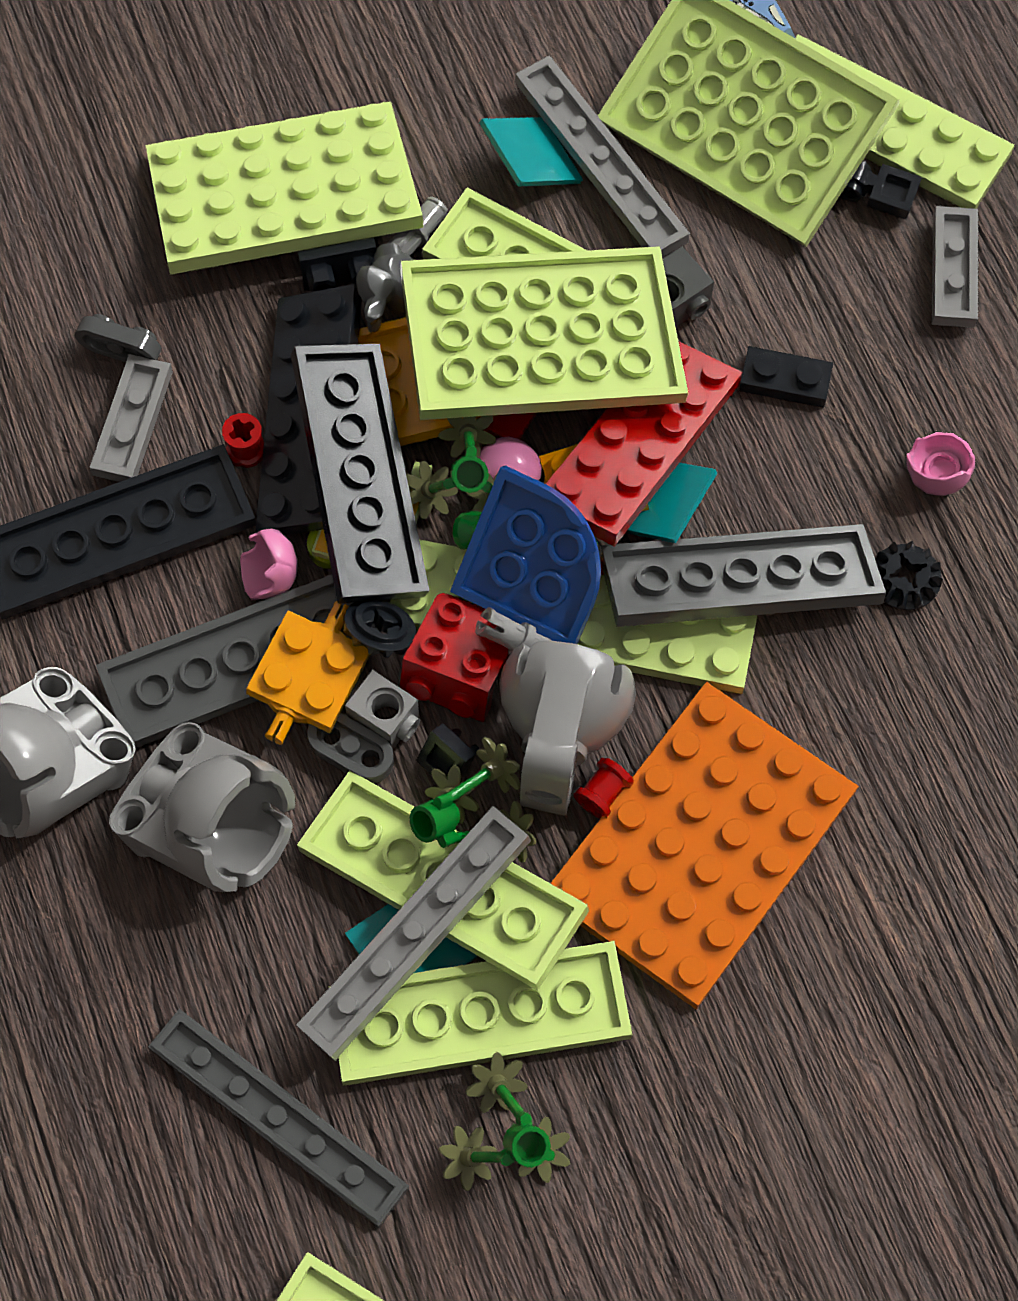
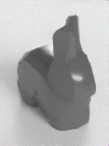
M395 243L380 245L375 251L372 265L362 266L356 275L358 293L363 302L366 303L364 308L365 319L367 320L370 333L378 331L381 327L385 306L395 314H406L400 273L401 261L414 259L403 253L400 246Z

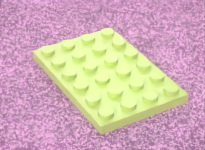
M671 0L601 109L598 117L611 130L807 247L900 103L899 99L730 0Z
M391 101L146 145L170 275L424 228L422 211Z
M660 247L401 261L400 273L420 420L686 403L688 389Z

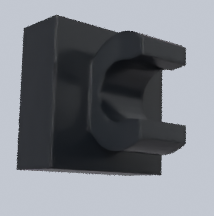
M441 724L431 731L416 761L431 775L433 769H439L447 777L450 768L457 765L460 768L462 781L479 747L475 744L469 748L459 738L462 733L461 730H450L446 725Z

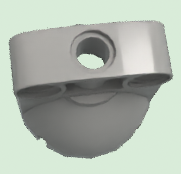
M538 641L531 648L522 644L515 647L503 666L499 683L502 706L514 731L522 739L521 748L525 753L521 774L520 804L521 807L566 816L576 766L583 764L586 761L587 754L603 747L623 728L633 711L636 697L635 681L631 670L623 664L614 666L611 656L596 649L558 641Z
M58 667L43 668L35 674L34 679L0 697V835L15 836L17 839L37 835L52 826L54 822L106 790L118 789L126 783L136 750L134 741L118 720L98 699L64 669Z
M187 722L175 727L154 750L117 802L110 815L109 824L115 834L137 856L151 857L213 891L231 892L237 891V887H249L260 881L278 862L290 839L293 823L286 815L273 810L270 804H273L282 813L295 809V794L288 779L280 770L254 755H250L205 733L198 724Z

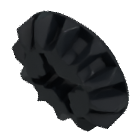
M913 541L907 544H896L893 542L888 548L878 552L875 560L886 590L885 603L898 609L912 610L924 607L937 596L943 581L940 571L941 562H936L932 557L930 548L922 549L917 547ZM900 562L908 570H921L915 574L913 579L914 586L908 582L906 577L898 578L896 576L901 569Z
M383 600L355 602L348 607L343 618L345 621L343 633L352 637L353 646L366 647L369 655L374 651L380 652L387 659L393 652L404 655L416 635V627L411 617L400 607ZM373 622H374L375 627H378V629H377V628H371Z

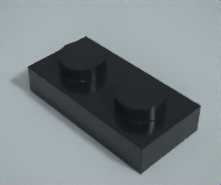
M748 346L739 391L824 408L833 362Z

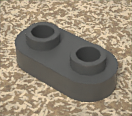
M101 314L83 317L74 334L75 339L88 350L123 362L127 361L129 354L157 360L162 351L161 345L157 342V337L151 331L142 327H134L132 329L116 324L112 319Z
M340 713L330 733L309 724L308 740L311 750L316 756L346 774L350 770L372 783L384 780L391 773L394 766L392 747L385 738L342 713ZM328 734H337L340 737V740L332 745L323 741ZM369 756L379 759V763L374 767H366L362 764L363 760Z

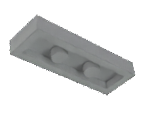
M936 206L933 213L932 325L975 328L978 320V209Z
M128 355L90 465L92 476L121 482L138 475L173 373L171 363Z

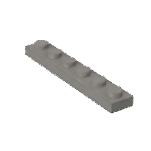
M550 55L515 74V84L642 247H660L662 257L689 243L690 233Z
M492 806L297 1023V1026L331 1058L336 1060L531 842L530 837Z

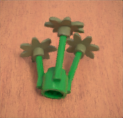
M492 415L481 416L476 419V416L447 418L454 428L440 431L438 437L447 441L455 440L450 452L454 458L459 456L464 449L466 450L465 456L456 460L452 465L451 477L447 478L449 471L446 466L440 468L432 475L431 468L426 461H421L419 465L420 478L415 475L406 474L408 486L415 489L410 492L412 504L420 502L419 515L421 519L428 517L432 505L440 513L448 514L449 509L443 497L456 495L458 489L466 492L473 498L480 499L472 511H483L495 479L493 480L492 476L488 473L485 462L479 458L481 455L479 443L494 444L496 442V438L492 434L483 431L493 422Z
M484 737L482 743L485 749H479L476 753L485 764L481 766L480 772L460 783L461 772L457 765L450 768L448 777L439 769L431 771L432 777L438 786L427 788L425 794L433 799L414 807L409 816L411 829L420 841L429 843L437 840L442 848L460 843L470 832H455L456 825L458 823L462 824L465 820L464 808L471 811L479 809L478 802L467 794L471 793L476 786L484 781H493L497 778L500 788L504 793L508 792L510 785L516 790L520 789L521 783L515 774L520 769V765L514 760H506L508 751L505 744L500 743L496 746L490 738ZM513 801L510 813L504 809L499 810L530 837L531 842L527 846H534L537 841L534 835L526 831L532 825L534 817L532 814L522 816L521 804L518 801ZM526 847L517 856L521 863H524L527 859Z
M499 1052L493 1054L490 1070L478 1064L472 1065V1072L480 1081L470 1085L465 1092L470 1097L483 1095L480 1103L482 1113L488 1112L497 1099L505 1110H510L514 1115L516 1123L508 1128L504 1135V1149L497 1152L494 1146H481L484 1136V1130L481 1126L475 1128L469 1138L462 1127L455 1126L453 1129V1139L456 1145L448 1144L439 1147V1152L443 1156L453 1160L445 1168L443 1177L451 1179L460 1174V1182L465 1191H469L472 1188L474 1173L484 1180L491 1179V1172L485 1163H500L504 1166H509L516 1161L520 1164L518 1170L520 1177H525L537 1166L541 1179L546 1183L551 1180L552 1170L550 1163L563 1167L570 1165L569 1158L556 1150L569 1141V1133H557L550 1137L552 1128L549 1117H544L538 1127L532 1124L531 1115L522 1109L510 1093L522 1092L528 1087L525 1082L514 1078L521 1070L523 1063L520 1060H515L504 1067V1060Z

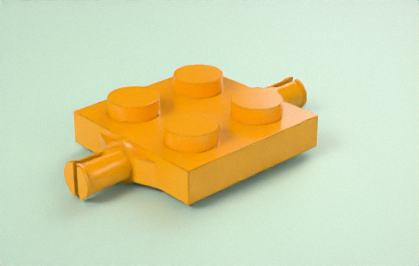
M335 601L324 623L312 622L289 610L285 614L246 688L247 695L268 704L277 713L268 731L265 733V737L268 740L273 741L275 737V743L282 745L293 722L311 724L328 733L334 727L370 656L366 647L353 646L352 640L341 632L345 623L343 618L349 607L348 605L344 604L342 608V603L338 604Z

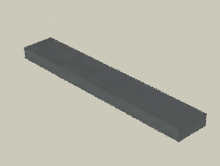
M178 1009L148 1046L155 1055L376 1227H381L409 1190V1185L181 1009Z

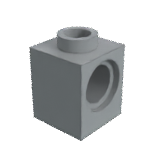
M374 670L370 672L345 705L347 717L385 738L390 743L392 750L400 740L407 742L420 724V719L418 718V699ZM382 707H392L398 711L393 718L387 720L380 719L374 715Z

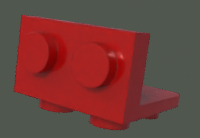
M447 593L438 594L412 640V644L403 657L400 688L418 700H428L450 709L458 716L464 718L471 717L484 722L491 708L494 684L509 656L508 648L475 633L478 620L492 628L496 627L495 624L480 616L485 608Z

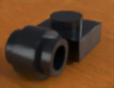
M862 161L840 197L844 200L855 202L859 201L867 193L871 194L867 207L907 220L922 177L882 164L879 174L875 175L872 174L871 167Z

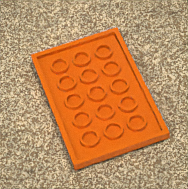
M707 681L632 777L634 784L630 788H624L609 807L611 813L607 819L604 816L600 818L550 883L588 905L589 912L580 924L581 927L603 943L615 941L618 954L696 1010L859 787Z

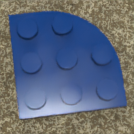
M508 466L500 467L450 592L485 609L491 607L496 612L519 624L527 622L536 628V633L552 641L578 644L594 607L600 586V555L594 534L582 513L563 494Z

